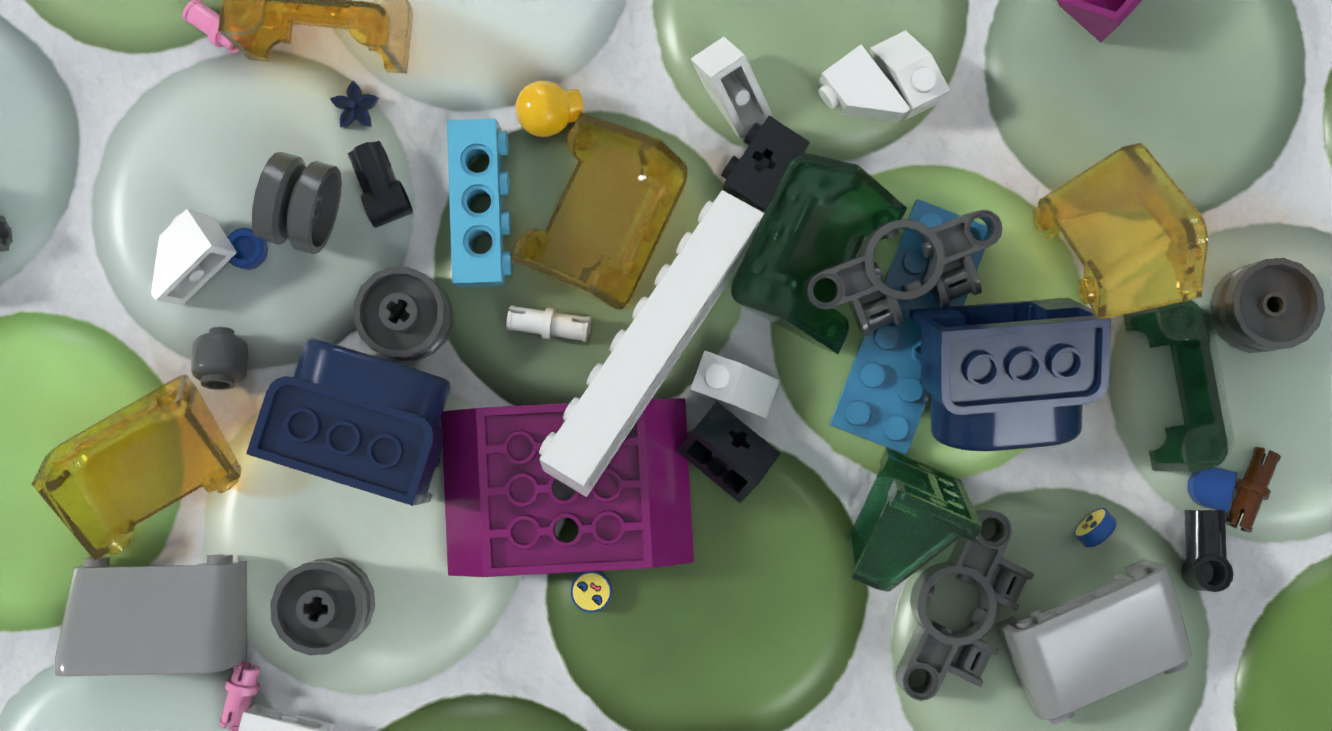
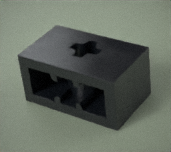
M768 116L763 125L757 122L753 125L743 141L748 148L740 159L733 156L721 174L726 179L723 191L762 211L764 214L810 144L808 140L771 116ZM766 157L770 160L768 168L765 167L761 172L755 169L756 161L760 162Z
M717 401L676 450L739 503L761 482L781 454Z

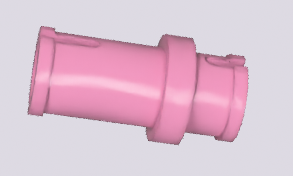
M191 0L184 8L182 15L183 19H185L184 21L208 35L209 41L216 47H225L230 53L235 54L245 45L247 41L246 32L243 29H239L236 21L229 16L219 15L203 4L201 0Z
M242 662L233 667L232 677L227 678L225 690L228 693L222 717L219 721V726L225 729L228 723H230L228 730L238 731L243 712L250 708L253 696L259 692L260 684L257 682L261 668L255 664L250 669L251 663Z

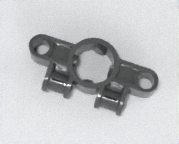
M979 210L966 213L930 228L921 222L908 219L882 224L866 237L861 246L859 256L809 276L803 287L804 298L810 305L820 309H831L849 303L861 335L864 339L868 338L874 330L895 323L897 326L904 323L903 314L897 299H914L931 290L938 305L944 308L949 305V301L969 293L973 295L980 294L982 292L981 282L970 254L997 243L1003 230L1002 222L994 212ZM976 218L983 220L987 225V234L981 241L976 240L970 231L971 223ZM898 229L911 231L923 242L921 244L923 256L929 259L926 274L921 281L916 280L901 285L902 291L893 290L882 283L879 279L883 277L878 264L873 262L875 247L884 236L885 239H889L900 234ZM823 278L828 279L834 287L833 296L826 302L818 301L813 292L816 282ZM960 280H961L960 283H957V284H954V285L948 287L949 284H952V283H954V282H957V281H960ZM885 310V311H884L883 313H881V314H878V315H875V316H873V317H870L871 315H873V314H875V313H878V312H881V311Z
M985 509L972 513L967 519L948 561L927 568L919 575L913 585L910 604L912 614L918 624L897 666L896 681L901 689L915 700L924 701L934 697L947 671L977 686H982L984 681L981 676L991 655H996L999 650L981 640L991 629L995 621L997 602L1017 611L1019 608L1017 604L1018 597L1026 581L1032 580L1034 576L1032 572L1002 558L1012 534L1011 523L1002 513ZM992 518L997 526L996 534L991 539L985 540L980 533V527L984 520ZM958 574L957 578L969 584H972L973 581L979 593L980 605L970 616L969 620L972 621L970 625L960 631L952 632V630L935 621L930 622L927 617L926 600H931L936 581L946 575ZM920 668L925 669L927 674L925 683L917 688L909 687L908 678L911 672Z

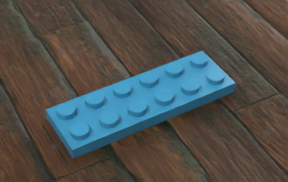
M917 199L913 204L908 220L921 222L930 228L960 215ZM973 221L970 227L972 236L978 241L983 240L987 234V226ZM903 230L883 282L893 290L902 291L901 285L916 280L921 281L927 271L929 259L923 256L921 249L923 242L911 231ZM985 249L970 254L976 271ZM960 280V281H957V282H954V283H952V284H949L948 287H949V286H952V285H954V284L960 283L961 280ZM931 290L914 299H897L904 318L903 324L897 326L895 323L872 331L871 336L864 339L862 337L829 426L907 455L929 398V394L922 386L921 362L915 358V348L921 346V326L910 318V310L939 308L940 306L936 302ZM968 294L949 301L947 307L964 306ZM883 310V311H881V312H878V313H875V314L871 315L870 317H873V316H875V315L881 314V313H883L885 310Z

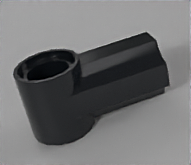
M380 141L363 143L347 153L363 191V194H361L362 204L374 228L413 213L408 195L400 180L396 179L385 148Z
M1184 510L1186 560L1182 565V578L1189 587L1195 590L1208 592L1223 591L1229 587L1234 575L1232 565L1227 560L1225 510ZM1206 562L1213 568V577L1208 583L1204 582L1200 573L1203 564Z

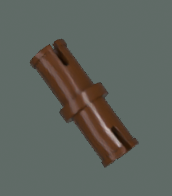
M1254 447L1253 455L1243 479L1237 480L1235 489L1238 492L1229 515L1225 519V524L1237 529L1240 518L1244 514L1239 526L1241 531L1248 533L1252 532V526L1262 501L1268 500L1271 491L1268 489V486L1281 459L1279 454L1269 450L1266 460L1262 465L1266 456L1264 453L1265 448Z

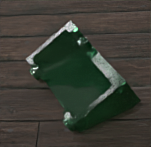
M814 154L797 156L786 168L731 286L733 299L748 310L824 350L839 354L848 335L849 321L845 315L835 309H820L810 305L804 298V283L812 274L856 257L865 237L882 224L902 220L907 207L859 165ZM825 278L818 280L814 285V296L820 302L830 300L834 293L832 283Z
M1175 298L1157 301L1124 311L1126 332L1138 331L1144 334L1149 339L1150 348L1170 345L1184 418L1183 425L1165 427L1166 435H1168L1165 443L1159 448L1149 451L1152 471L1195 472L1219 466L1232 453L1235 446V436L1213 320L1209 309L1196 300Z

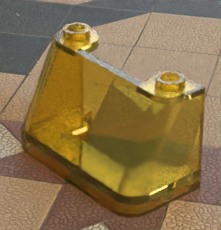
M224 0L220 9L218 31L249 60L269 61V51L273 46L280 42L291 44L293 24L348 29L351 36L358 43L365 45L369 51H376L381 55L387 72L407 74L413 9L408 0Z
M580 112L567 138L569 151L578 160V163L545 232L532 228L522 234L517 240L511 260L602 304L621 310L630 303L684 190L688 169L685 162L661 139Z
M1142 143L1122 146L1040 198L1038 207L1033 209L1032 215L1036 230L1038 232L1042 231L1047 238L1056 237L1061 231L1084 266L1083 278L1079 279L1078 282L1079 294L1084 304H1090L1099 320L1202 297L1208 250V232L1205 221L1200 212Z
M181 375L59 444L43 459L32 485L90 556L97 560L107 553L115 555L124 550L132 541L130 536L135 529V525L199 488L203 487L206 492L217 491L218 493L229 490L239 481L242 468L199 390L188 375Z

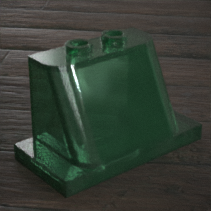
M886 448L879 462V472L852 527L847 542L852 579L875 589L888 592L960 537L975 542L983 526L961 479Z

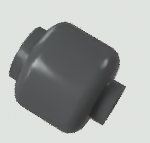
M213 327L209 329V333L200 335L194 340L191 372L196 379L201 381V386L213 390H229L235 387V383L242 381L246 377L248 345L244 339L234 335L235 331L233 329Z

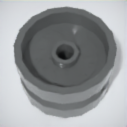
M284 152L274 153L267 161L255 190L252 207L254 236L259 240L277 245L283 244L289 239L290 245L296 250L311 254L319 253L331 235L338 214L342 187L341 172L338 167L319 161L311 162L306 167L304 160L300 156Z
M1286 258L1264 259L1242 266L1226 274L1216 285L1210 301L1211 321L1218 335L1231 347L1247 353L1288 349L1307 341L1319 328L1325 311L1323 290L1315 275L1301 263Z
M389 267L374 273L360 287L354 301L353 321L360 338L372 350L400 361H418L433 355L447 341L453 327V307L447 293L426 274L409 267ZM403 310L410 314L406 321L400 319V314Z
M335 557L304 563L289 571L276 585L270 602L271 622L279 638L293 650L307 655L329 654L357 639L369 626L375 610L374 588L367 574L353 562ZM321 600L323 605H328V611L322 608Z

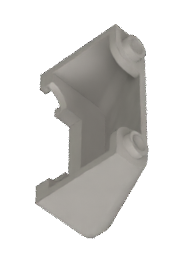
M232 554L207 555V563L197 565L119 567V565L110 564V557L83 558V565L74 567L55 655L56 676L214 673L228 670L247 660V561L233 562Z
M1142 559L1124 567L1128 576L1116 575L1113 577L1114 582L1048 611L1040 612L1036 610L1030 613L1031 618L1017 622L1016 618L1012 616L995 624L1035 716L1042 720H1050L1051 724L1062 723L1071 719L1075 715L1073 711L1161 672L1171 674L1181 671L1188 666L1187 660L1192 657L1193 653L1175 585L1165 564Z

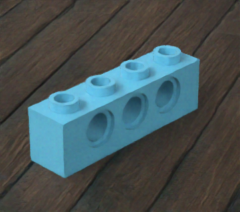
M496 119L448 120L447 142L452 284L457 288L506 286V276L513 275L512 252L505 251V236L511 235L512 231L510 211H504L503 195H510L509 172L502 171V155L509 154L507 131H501V127ZM487 156L490 159V163L485 171L480 173L470 171V164L475 157ZM480 195L489 196L491 198V205L487 211L483 213L472 212L471 204L476 197ZM481 235L491 236L493 242L488 252L484 254L473 252V242L477 237Z

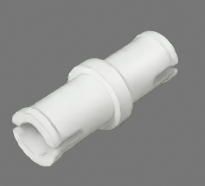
M510 305L506 329L508 331L514 330L540 334L542 339L546 340L560 337L587 343L590 336L592 319L590 316L583 317L557 313L556 308L547 307L543 311Z

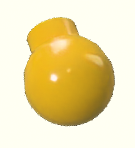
M542 80L532 82L520 92L516 101V116L519 123L528 133L537 137H550L558 134L568 123L581 122L583 119L584 109L580 91L578 89L564 90L554 82Z

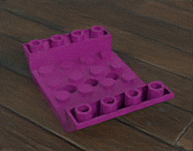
M685 398L651 399L589 495L585 497L576 491L574 496L568 500H562L554 494L553 483L556 478L544 472L539 460L542 456L539 454V450L546 437L551 432L556 434L565 422L563 415L569 403L443 411L441 426L444 433L442 449L448 575L495 577L645 569L693 563L689 461L676 451L687 438ZM565 517L573 519L579 528L577 537L569 542L560 540L555 533L557 521Z

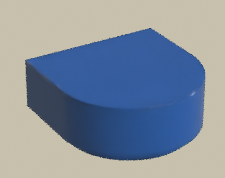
M1217 467L1199 468L1189 477L1187 484L1188 494L1199 506L1213 510H1225V512L1229 513L1237 472Z

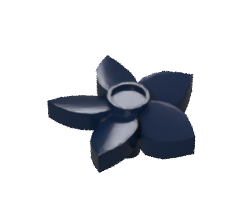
M353 80L347 87V97L338 95L330 98L337 108L344 110L340 116L341 128L350 125L355 118L362 125L372 127L371 116L367 110L375 107L380 99L379 97L371 94L362 95L361 88Z

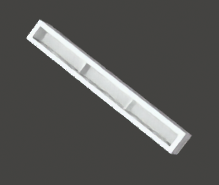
M723 190L714 202L709 200L704 205L698 217L699 225L693 233L687 232L683 236L676 250L677 257L671 266L665 264L661 268L655 279L654 285L656 288L650 297L644 296L640 299L632 314L634 320L627 331L621 329L616 334L610 345L609 350L612 352L603 365L598 363L593 368L586 382L588 388L580 399L575 397L569 403L563 415L565 422L556 434L551 432L540 447L539 454L542 456L539 460L544 472L585 497L589 495L763 232L764 213Z

